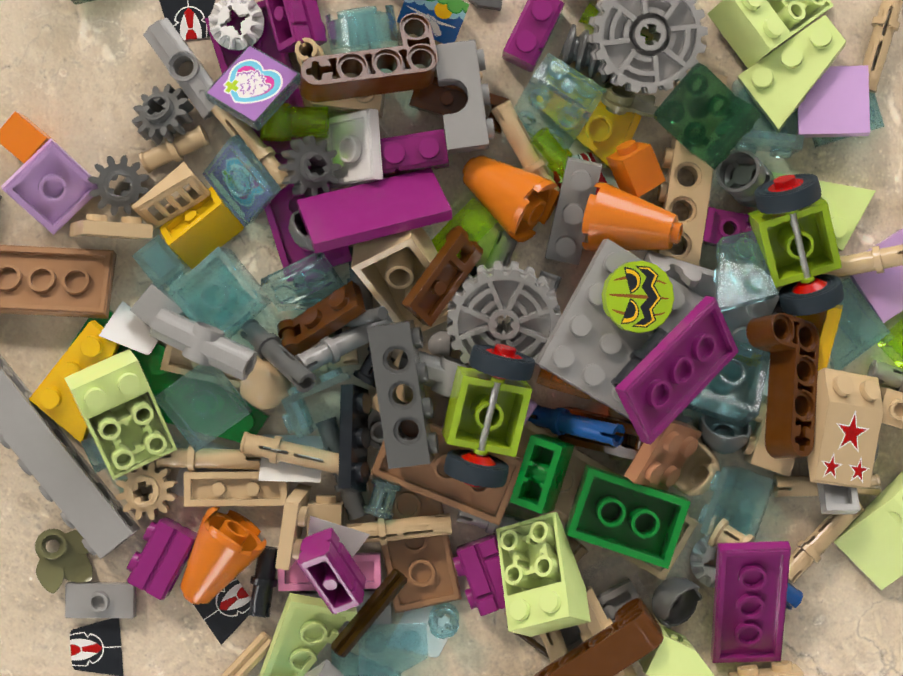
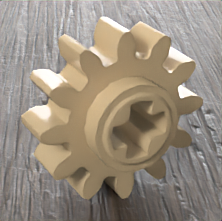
M156 460L152 461L148 468L144 465L137 468V471L133 470L125 474L128 479L116 481L117 486L124 488V492L115 497L116 500L126 499L127 504L124 506L123 512H128L134 508L136 510V520L141 519L145 512H147L151 521L158 517L157 508L162 513L169 512L170 506L166 503V500L173 501L178 497L174 492L169 491L171 487L178 483L177 480L168 481L166 478L171 468L158 471ZM152 485L153 492L149 494V497L148 493L143 495L141 487Z

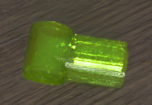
M272 102L260 115V139L264 141H290L291 138H303L311 135L315 138L329 137L328 107H293L288 103Z

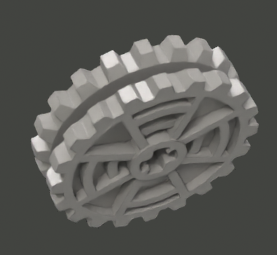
M600 0L595 6L599 11L598 15L590 17L589 25L594 27V32L587 35V42L594 44L595 47L590 56L592 60L600 61L601 65L597 70L601 75L610 74V83L615 86H623L625 84L626 91L638 93L641 89L642 93L652 94L656 93L657 87L659 90H670L673 88V81L684 82L688 78L686 71L688 69H696L700 64L696 56L698 53H704L706 45L701 43V37L708 35V27L701 26L700 22L705 17L704 10H696L694 4L697 0ZM649 26V33L654 34L653 40L646 41L645 44V37L640 36V32L643 29H648Z
M494 261L493 268L487 269L484 265H480L477 267L476 275L472 276L469 274L466 277L462 287L458 288L452 301H449L447 309V334L451 335L453 350H460V360L464 364L469 362L474 345L495 346V344L514 347L517 352L533 358L536 362L561 317L560 306L556 299L557 295L554 289L549 290L548 280L544 276L536 278L534 268L528 266L525 270L519 269V263L511 261L509 267L503 266L501 261ZM503 315L505 319L506 315L510 316V322L504 324L503 320L502 324H499L498 317Z

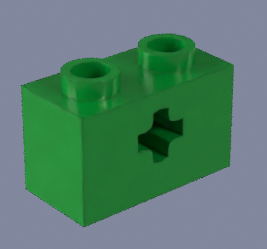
M546 434L531 435L510 502L540 514L554 511L575 445Z

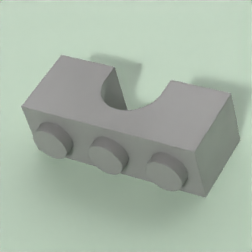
M475 40L435 45L438 54L436 70L439 87L447 85L458 86L465 91L468 97V102L461 111L443 115L448 155L489 149V140L495 139L493 119H486L484 105H490L488 84H481L480 71L486 70L483 49H476Z

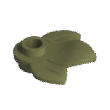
M609 82L605 85V92L602 95L601 101L606 105V109L613 114L625 115L626 112H633L641 116L657 118L664 116L666 110L654 106V95H640L626 91L625 84L623 86H615Z
M48 529L42 532L36 539L35 551L40 558L36 568V575L41 585L52 594L60 588L64 579L76 583H85L92 580V565L86 555L89 552L82 543L83 537L77 530L64 533L58 529ZM50 540L59 542L60 547L57 552L50 553L47 551L46 544Z

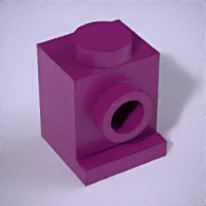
M708 207L702 244L734 250L743 249V244L749 243L752 237L751 224L747 222L748 214ZM726 222H730L734 226V232L731 235L723 231V225Z

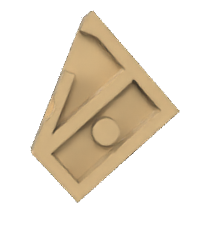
M86 214V220L69 223V237L91 236L109 239L146 240L152 239L153 225L142 224V218L121 217V222H108V215Z
M298 484L285 500L275 565L276 569L289 571L295 560L299 558L302 543L301 534L308 519L309 507L307 504L312 486Z

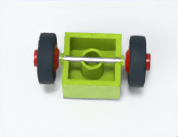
M813 174L784 175L762 184L754 192L758 210L748 213L763 277L773 288L783 286L779 290V301L783 312L794 316H804L821 313L839 305L844 299V290L840 278L835 275L823 274L842 268L828 202L821 197V187L817 176Z
M474 345L469 359V365L472 368L457 366L441 432L446 444L470 448L473 451L462 449L450 450L446 456L444 472L469 486L499 488L503 487L507 481L509 466L504 461L487 453L491 452L516 457L533 390L527 383V380H530L533 375L535 360L523 353L517 352L516 348L508 345Z

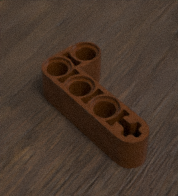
M419 13L405 15L399 23L397 46L308 58L301 66L300 92L302 96L311 102H326L428 87L434 80L438 62V54L429 20ZM409 34H415L419 37H411ZM421 64L424 65L426 68H418L415 65ZM380 69H389L392 72L384 73ZM353 73L356 74L357 77H348L345 74Z
M785 313L753 318L747 324V339L756 349L770 352L765 428L766 450L775 459L806 457L811 453L814 445L820 340L818 329L814 323Z
M641 598L632 599L615 613L616 622L541 669L534 676H614L652 652L662 643L664 637L661 627Z

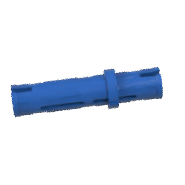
M537 405L531 414L536 415V418L529 417L528 419L534 425L550 429L553 434L557 435L567 433L615 447L620 446L624 440V436L615 435L616 432L625 433L623 425L571 414L568 409L561 407L551 409Z

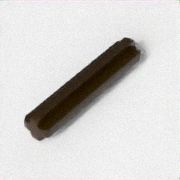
M393 569L355 617L333 641L331 649L342 658L348 655L405 586L408 579L401 571Z

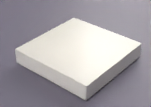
M365 109L322 119L323 140H327L325 150H336L337 154L331 160L333 164L341 165L339 170L332 171V175L338 179V183L329 184L330 187L338 188L382 180L383 170L378 109Z

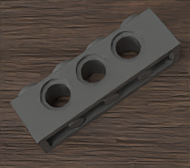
M414 320L368 327L367 332L388 469L431 464L435 459L434 454L439 453L437 433L430 430L429 419L434 418V410L431 397H425L424 384L428 383L429 378L426 362L420 363L418 349L423 348L421 328L415 327ZM394 349H401L407 354L408 363L406 367L399 368L392 363L391 354ZM405 384L412 389L413 399L411 402H403L397 397L396 390L398 385ZM404 420H412L418 425L419 433L417 436L409 437L403 433L402 422Z

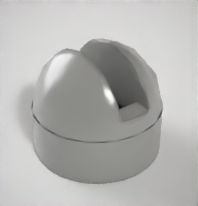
M447 331L434 333L428 341L430 353L438 357H451V335H448Z

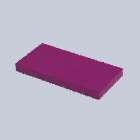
M431 167L297 200L298 210L315 254L453 219L452 209Z
M705 296L615 387L641 442L651 445L739 352L715 297Z
M789 541L717 543L711 641L712 663L781 661L791 555Z

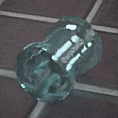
M373 477L371 483L374 487L369 505H365L363 511L376 517L393 519V504L397 492L401 491L402 487L384 479Z
M447 602L433 606L428 620L431 634L436 638L445 639L454 636L457 632L459 612L453 604ZM444 614L450 615L449 622L451 624L445 623L443 627L438 625L437 617L442 618Z

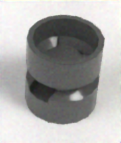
M737 149L727 153L720 160L716 168L718 184L740 205L746 207H757L754 197L755 190L762 184L774 180L772 172L751 151L745 149Z

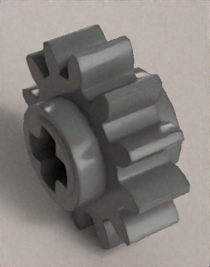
M167 84L164 87V91L161 92L157 86H154L152 95L149 97L146 94L141 95L143 105L133 107L139 116L135 117L132 123L138 128L137 132L146 141L151 139L156 145H159L163 137H165L170 143H173V134L178 132L181 135H185L186 132L182 127L183 124L193 122L188 113L194 109V106L181 88L175 90L170 84Z
M311 135L303 137L302 140L290 141L292 150L281 152V155L288 161L287 164L278 166V169L288 173V176L282 181L283 184L294 183L293 195L304 193L307 198L329 192L327 184L338 183V179L332 175V171L339 170L341 165L332 163L331 159L336 156L337 151L325 150L327 147L326 139L316 141L315 137Z
M126 155L121 157L119 164H115L114 159L111 156H107L108 167L104 168L100 164L94 165L95 169L100 173L99 177H88V181L97 184V189L91 190L89 195L92 197L100 195L102 199L98 202L97 207L102 209L107 204H110V212L114 216L118 212V207H123L125 213L130 215V204L136 203L139 200L138 196L140 193L146 194L150 191L146 187H141V182L146 181L149 175H138L136 173L140 168V162H135L131 167L127 166L128 158ZM118 175L124 176L123 182L128 183V189L121 190L120 195L113 194L114 188H109V183L111 180H117Z

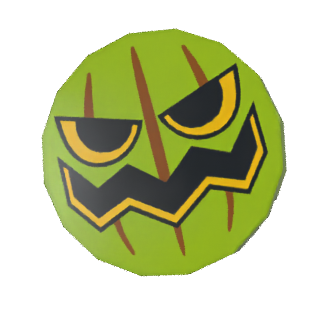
M643 260L626 262L618 266L605 280L601 294L603 309L607 316L610 317L618 328L632 333L649 332L662 325L670 315L674 303L673 285L666 272L656 264Z

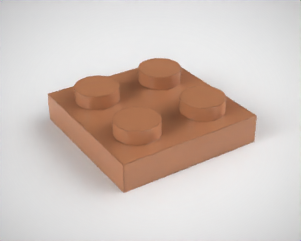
M674 420L651 445L642 444L624 476L633 483L668 491L669 487L673 486L679 479L680 469L686 459L696 451L698 440L703 432L693 425Z

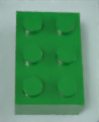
M586 464L564 531L567 536L668 569L691 502L683 496L636 484L626 477Z

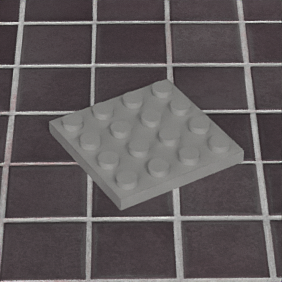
M603 239L535 364L630 419L611 380L631 360L629 356L633 350H639L654 333V330L642 333L621 330L605 313L601 294L607 277L623 263L642 261V259L611 240ZM669 276L668 278L673 285L674 303L670 315L659 326V328H662L667 333L658 344L703 299L702 296Z

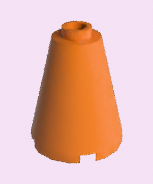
M484 155L469 159L462 171L464 175L463 183L507 234L517 242H525L536 234L532 229L538 222H541L543 225L547 222L559 198V192L554 189L558 185L552 180Z
M598 182L595 184L594 187L599 188L597 195L590 194L582 223V233L588 234V243L582 242L585 250L597 251L603 239H609L625 250H670L674 243H680L683 223L678 222V215L608 183Z
M212 507L206 511L202 518L180 584L184 598L193 604L209 603L265 549L266 539L261 542L258 537L261 533L260 529L249 519L235 511L229 510L227 514L218 512L220 507Z

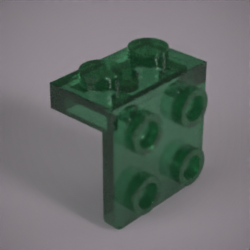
M697 63L654 112V119L691 154L715 170L729 156L730 151L742 137L751 131L754 123L762 114L753 105L737 97L705 65Z

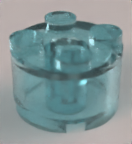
M385 5L386 12L377 11L376 6L343 10L337 12L338 19L336 20L332 15H326L325 19L331 54L398 46L394 6Z

